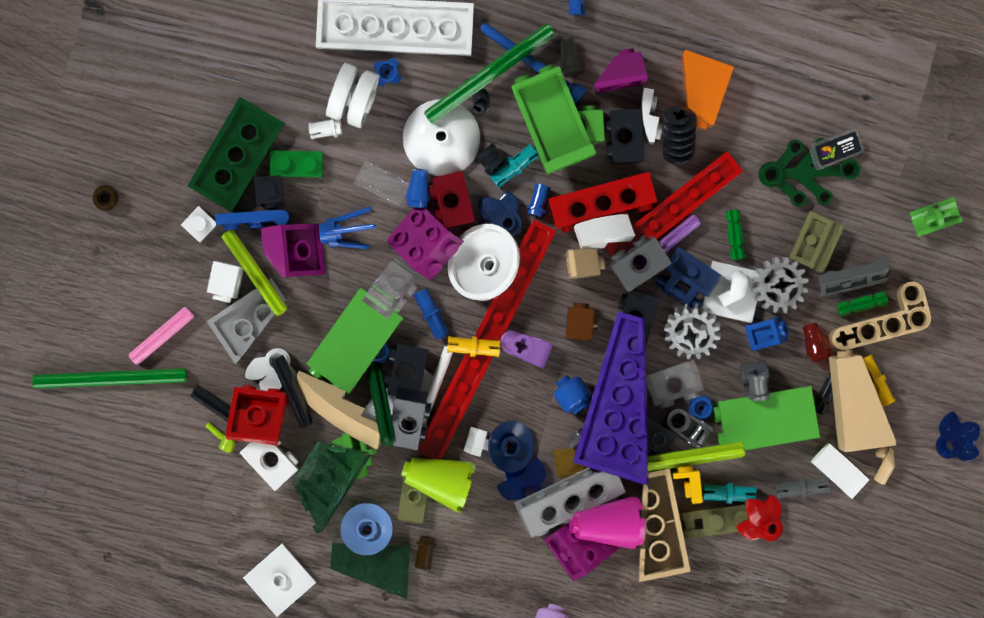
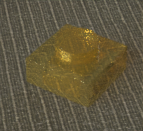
M577 447L553 450L556 476L571 475L582 471L580 464L573 463Z

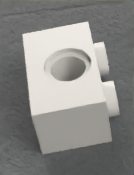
M213 261L207 292L213 294L212 299L229 303L231 298L238 299L244 269Z
M280 440L278 446L250 442L240 454L274 491L280 488L299 470V467L296 465L299 461L290 451L285 453L279 447L281 444ZM268 452L277 454L278 463L276 466L266 464L265 455Z

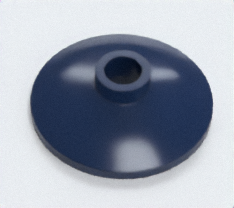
M505 421L499 424L491 433L488 441V454L493 465L499 470L508 473L518 472L527 466L533 456V435L523 423ZM506 442L509 444L507 450L505 449Z

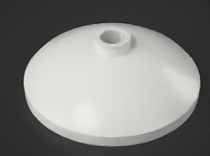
M440 99L426 102L416 108L407 119L403 130V145L411 163L418 169L428 170V175L435 177L466 169L475 159L480 146V131L477 121L471 112L461 104L435 123L428 121L424 114L425 110ZM444 132L446 139L438 141L436 139L437 133Z
M494 224L474 226L460 236L464 242L456 254L448 260V275L452 285L461 295L472 300L482 301L500 295L510 286L519 268L520 253L514 237L504 228ZM494 263L493 268L489 270L490 265Z

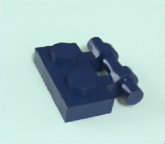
M678 247L670 258L672 264L665 268L672 273L671 277L667 280L660 276L655 284L663 289L662 292L666 295H673L682 301L683 306L688 303L694 309L697 303L699 304V310H701L704 304L696 299L697 295L700 292L709 297L723 275ZM680 279L691 286L688 293L677 286Z

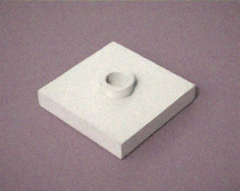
M712 261L711 268L723 276L710 296L706 297L704 295V305L701 310L708 307L709 314L715 313L717 316L752 323L757 303L755 298L758 296V292L751 291V288L757 286V283L751 279L758 277L759 274L755 270ZM742 271L748 277L745 296L723 307L718 296L730 290L732 273Z
M283 543L243 577L276 617L316 583V580Z

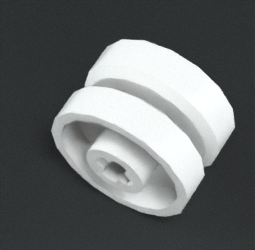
M344 63L332 89L326 109V116L339 121L343 118L349 107L347 114L348 124L361 129L373 105L380 76L366 70L361 75L358 84H356L359 74L357 66Z

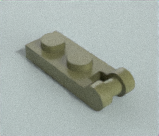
M746 504L680 513L681 521H684L685 530L683 531L684 539L738 532L736 526L740 522L748 520ZM701 518L703 528L696 529L694 519Z

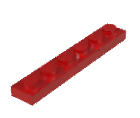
M726 151L634 223L632 228L635 237L632 241L610 242L605 246V249L612 257L623 249L627 252L633 248V242L644 235L647 237L653 236L658 239L741 174L743 170L729 152Z

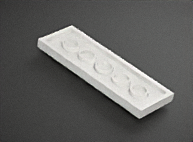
M318 0L316 49L471 56L474 3L419 0Z

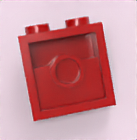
M243 385L242 388L234 387L225 433L226 439L278 446L281 426L284 424L288 402L286 393L275 388H269L267 391L257 390L256 387L250 385Z

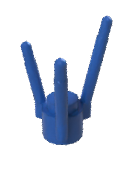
M371 207L359 209L336 218L326 219V223H319L321 243H329V247L340 246L369 249L368 244L338 241V239L343 238L342 233L375 229V224L341 227V224L336 223L370 212Z

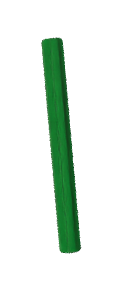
M548 23L543 25L429 107L424 112L428 121L435 123L555 36L554 29Z
M185 368L37 374L32 377V385L36 389L186 382L188 376Z

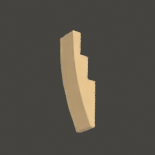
M301 371L298 372L296 384L303 400L312 409L348 435L378 449L381 444L378 426L376 422L364 417L365 408L345 400L346 391Z

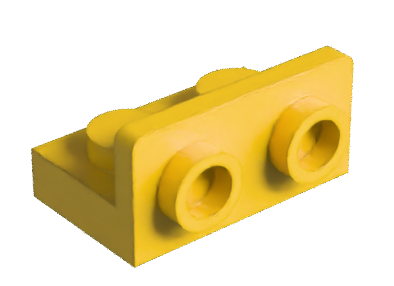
M693 465L677 467V471H672L673 479H689V481H684L685 497L691 498L692 504L703 503L699 470L694 469Z

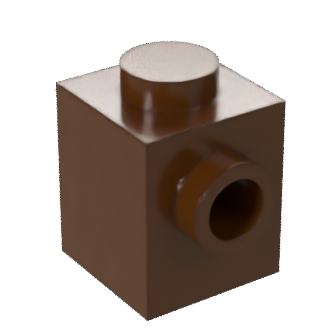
M574 303L573 307H568L565 339L592 341L593 330H598L599 315H594V309H589V304Z

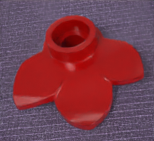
M770 495L765 503L758 499H746L748 520L742 521L736 526L738 532L749 540L759 538L766 541L777 540L783 531V525L780 520L782 508L779 500L774 495ZM773 524V532L769 533L768 527Z

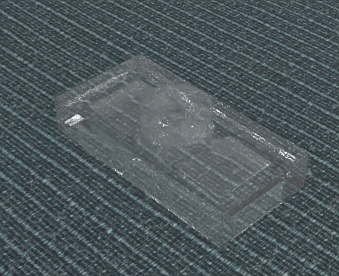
M366 160L353 182L355 185L398 207L402 204L409 186V182Z

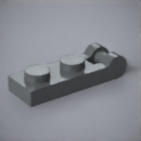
M880 256L875 260V263L854 265L849 269L828 271L823 275H819L818 283L821 297L887 282L891 277L890 260L887 257Z

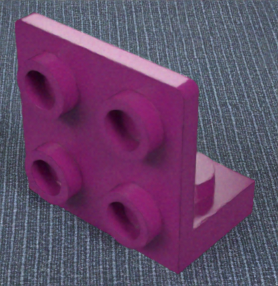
M569 523L543 539L572 581L590 573L621 548L578 539L574 533L570 532Z

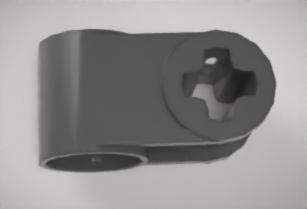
M767 362L740 363L741 384L745 389L747 398L753 401L768 399L770 397V389L768 386L769 370Z
M673 408L665 415L666 426L694 448H703L702 446L711 433L714 434L716 431L699 418H695L679 408ZM676 413H681L684 417V422L680 427H674L671 423V418Z

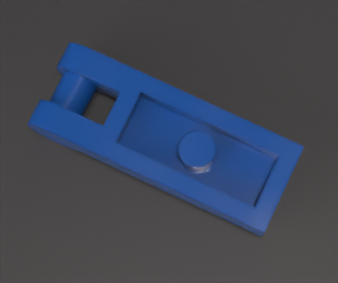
M284 210L215 214L216 225L223 226V230H238V225L249 224V229L264 228V223L275 222L277 225H288L291 222L290 215Z

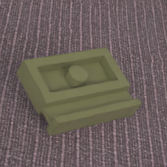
M809 211L788 259L824 274L844 226Z

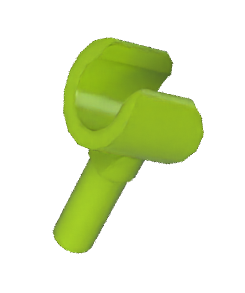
M208 422L205 427L222 440L218 448L227 453H232L236 446V441L227 440L225 434L221 433L211 422Z

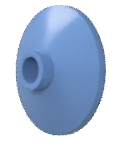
M371 503L354 506L345 514L341 523V536L345 545L351 551L360 555H373L380 552L388 545L393 533V525L388 513L380 506ZM367 526L372 528L370 535L363 534V529Z

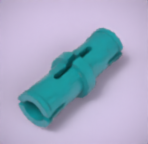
M529 144L514 157L507 158V162L490 174L489 177L500 188L516 174L519 176L523 173L522 170L539 158V155L532 145Z
M727 483V486L703 484V491L714 492V494L704 493L703 501L719 500L732 504V501L745 502L746 499H756V496L745 495V493L755 494L756 486H733V483Z

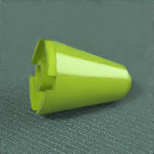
M412 457L411 462L405 461L401 476L406 477L404 483L451 510L461 513L471 486V474L475 471L476 463Z

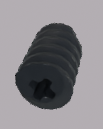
M672 106L664 112L662 155L667 162L674 165L686 164L695 156L697 117L693 110L688 107Z

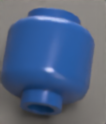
M567 375L556 383L558 388L553 393V396L565 413L573 412L576 415L590 405L592 392L581 377L575 376L570 378Z

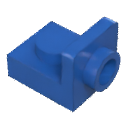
M781 316L745 326L752 351L788 341L789 329Z

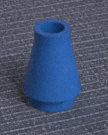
M418 168L412 170V176L405 196L408 206L425 208L428 206V201H431L428 170Z

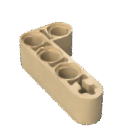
M917 282L902 284L897 291L901 311L835 328L829 335L830 345L836 350H848L927 328L931 322V314L923 287ZM909 286L916 290V298L913 301L905 297V289ZM916 311L920 312L923 316V322L920 326L914 325L911 320L912 314ZM890 318L895 319L898 323V329L894 333L889 332L886 328V323ZM864 325H869L873 329V335L868 340L861 335V329ZM839 332L842 335L854 333L855 338L845 340L844 346L841 342L837 343L836 338L840 336Z

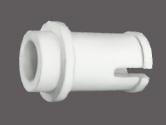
M331 118L328 121L309 123V132L312 134L310 135L311 139L332 135L335 138L338 137V134L343 133L341 120L338 121Z

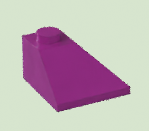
M634 48L619 51V55L612 59L596 81L593 88L594 94L645 85L648 76L641 51L634 52Z
M319 223L288 224L261 228L263 254L282 277L326 275Z

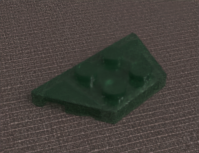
M319 441L314 446L293 480V484L297 493L302 498L305 511H310L316 524L312 527L316 533L323 532L370 458L371 454L369 452L327 441Z

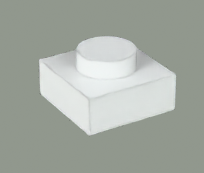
M199 206L181 224L200 243L217 226L216 221Z

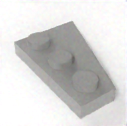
M272 278L269 279L283 302H285L286 298ZM256 288L209 319L207 323L233 362L237 364L275 314Z

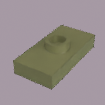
M403 477L397 520L423 523L427 495L404 483L406 477Z

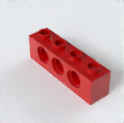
M646 172L549 198L548 203L555 229H562V233L574 231V226L584 221L611 215L627 214V211L637 209L638 213L652 210V204H656L657 199L650 173ZM624 190H631L635 194V201L633 203L626 204L622 201L621 193ZM599 197L608 198L610 208L605 211L599 210L596 206V199ZM580 203L585 207V214L582 217L572 215L570 209L573 204Z

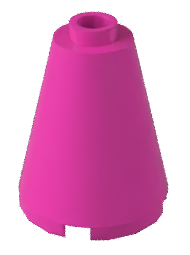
M628 497L577 511L570 518V532L574 533L578 539L628 549H638L637 545H642L645 535V518H640L639 510H643L642 504L637 497Z

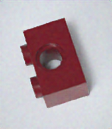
M463 171L432 178L433 184L429 185L432 200H438L440 209L435 210L437 219L447 229L475 223ZM449 194H454L459 199L458 205L454 208H448L444 204V198Z

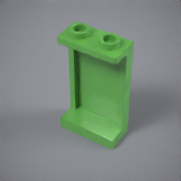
M553 64L539 69L540 74L530 78L529 74L515 79V84L511 86L547 175L596 155V151L589 140L562 75L561 67L554 68Z
M360 288L307 362V365L311 367L308 372L319 380L325 377L332 382L331 385L351 394L353 388L404 318Z
M811 386L771 392L770 397L762 401H753L747 397L716 401L717 407H713L715 422H720L722 432L717 433L719 445L743 442L745 450L820 438Z

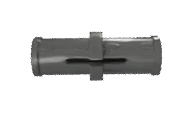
M828 477L809 480L798 478V481L775 482V489H777L776 497L777 499L795 496L806 498V495L829 494V487L827 486L829 485Z

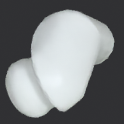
M742 271L732 273L730 290L718 296L723 307L745 296L748 277Z

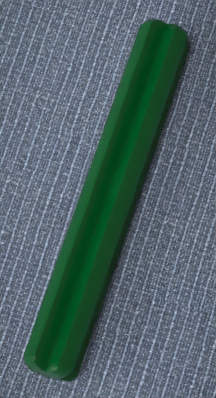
M372 362L367 369L380 442L383 446L392 447L394 442H396V436L382 365L379 362Z

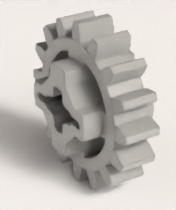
M772 257V264L768 261H763L764 269H755L759 276L751 279L757 283V286L751 288V291L758 292L759 295L756 296L755 301L763 300V309L771 306V312L777 313L780 307L782 313H787V306L791 309H796L795 302L804 301L800 295L801 293L808 292V289L803 287V284L807 283L808 279L801 277L805 272L804 269H796L798 262L793 261L788 264L789 259L783 257L780 263L778 257ZM783 268L790 271L793 275V278L787 276ZM770 272L771 276L767 282H764L767 274ZM779 281L789 282V284L780 287V289L770 287L779 283ZM795 288L793 295L789 298L790 292ZM766 292L773 294L777 302L771 300L766 295Z
M687 303L683 311L677 307L675 308L674 315L669 314L667 320L669 323H666L664 331L667 332L665 341H671L670 349L678 348V356L684 352L687 353V359H690L692 354H695L697 359H701L702 352L709 356L711 348H717V340H720L721 332L718 331L720 330L721 323L715 322L717 316L715 313L707 314L708 307L699 310V304L696 303L694 309H690ZM684 320V323L679 325L678 328H676L677 324L680 321ZM708 335H710L709 338L704 343H702V339H705Z

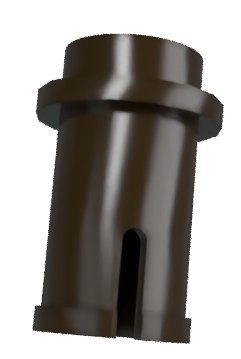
M420 536V539L416 542L419 546L415 568L430 570L434 547H437V544L433 537Z

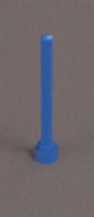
M483 23L481 25V32L507 51L517 45L489 24ZM530 54L521 60L538 73L539 69L546 67V65ZM565 80L576 106L585 95L587 89L579 83L578 85L574 82L571 84Z

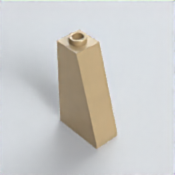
M853 350L837 351V356L829 357L838 449L844 452L895 446V437L862 356L854 354Z

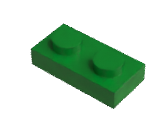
M270 151V176L322 178V151Z

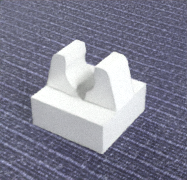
M470 426L463 451L479 457L481 456L482 449L488 451L489 439H486L487 431Z

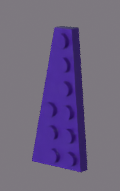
M618 311L573 463L649 486L645 319Z

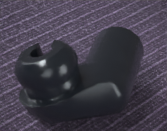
M482 88L472 95L473 111L477 115L487 113L490 108L488 91Z

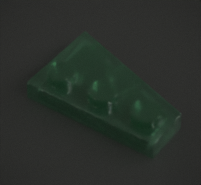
M332 542V570L407 599L410 546L387 545L376 554L360 555L351 551L345 543Z

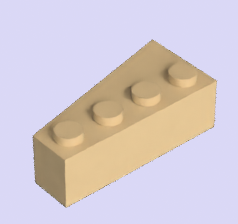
M670 468L648 472L649 486L642 484L643 510H641V518H645V535L639 552V582L691 572Z

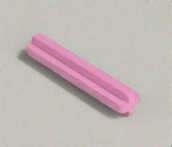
M183 307L130 352L129 358L134 364H140L194 318V314L189 308Z

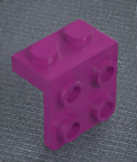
M414 207L387 239L388 244L414 271L430 281L441 271L451 256L456 254L464 242L457 234L447 229L426 207Z

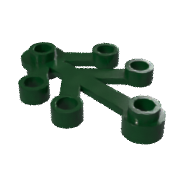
M818 138L814 141L813 148L795 168L784 169L793 156L799 155L803 151L802 142L794 139L788 143L787 150L776 162H767L760 167L758 178L765 187H778L790 198L791 204L795 207L803 206L807 201V196L802 191H796L785 179H796L816 196V200L820 205H828L833 199L832 193L819 186L811 177L841 176L845 180H852L859 175L860 165L854 159H846L840 165L810 167L818 158L815 150L817 142H828L825 138ZM792 143L799 145L800 149L798 152L791 150ZM846 165L853 168L851 175H847L844 172ZM767 171H774L776 174L775 179H768L766 176ZM821 193L828 194L829 200L827 202L820 200ZM796 194H800L803 197L801 204H797L794 201Z

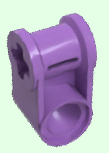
M512 330L504 333L500 340L503 351L543 369L553 347L551 343Z

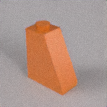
M684 50L681 60L686 107L693 110L696 114L697 128L706 130L707 127L712 128L714 126L734 66Z

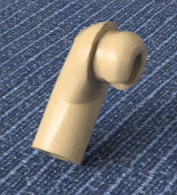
M890 446L877 448L875 452L878 458H882V464L874 480L883 485L886 484L895 468L894 450Z

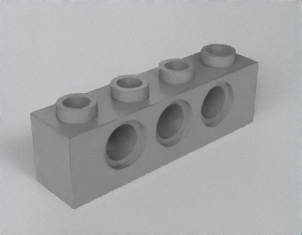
M588 467L514 504L526 531L531 537L545 535L549 532L550 528L557 525L568 524L570 518L577 511L599 506L605 502L616 501L620 495L626 492L618 476ZM599 484V488L595 493H589L593 485ZM572 495L576 496V499L573 503L566 504V500L568 499V497ZM552 507L550 514L542 515L545 508Z

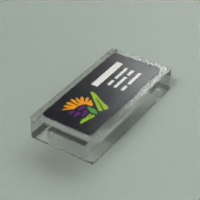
M851 128L808 145L816 170L864 153L857 128Z

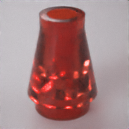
M817 322L802 327L807 358H810L812 363L829 358L832 348L820 331Z

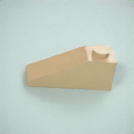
M597 249L568 250L566 253L569 280L601 275L600 270L605 269L603 254H598Z

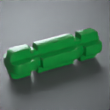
M738 209L728 210L725 215L726 222L729 223L727 225L729 246L732 248L730 250V257L732 260H742L745 258V251L742 248L744 243L742 226L739 224V220H741L740 211Z
M885 292L875 293L874 296L868 295L850 300L849 303L848 301L838 303L837 311L841 317L851 315V312L858 313L874 309L875 306H885L888 304V298Z

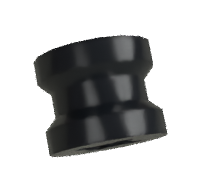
M491 143L474 161L477 164H482L485 168V173L490 175L507 157L504 154H499L496 150V145Z

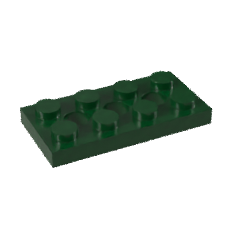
M239 97L187 186L233 213L285 123ZM248 125L254 126L257 131L256 136L251 140L245 139L242 135L244 127ZM233 148L242 149L243 158L241 161L233 162L230 160L229 153ZM221 170H227L230 173V180L224 185L216 181V175Z

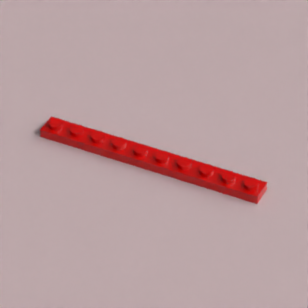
M533 219L519 246L520 263L517 274L510 286L503 293L493 298L475 334L477 339L501 340L556 230ZM465 354L427 429L425 442L421 441L417 452L431 459H442L493 356L476 355V357H470V354Z

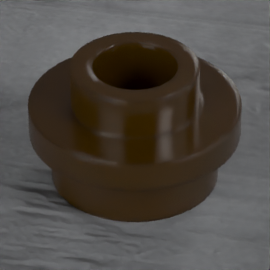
M99 186L93 193V203L102 211L114 209L119 202L118 192L112 186ZM108 193L111 199L108 203H103L102 196Z

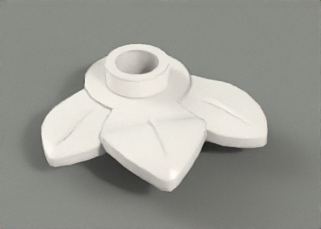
M275 348L270 350L265 357L255 358L247 367L245 378L259 380L260 390L267 391L269 388L280 390L282 385L271 362L273 358L284 355L295 381L297 374L290 366L291 359L289 354L283 349Z

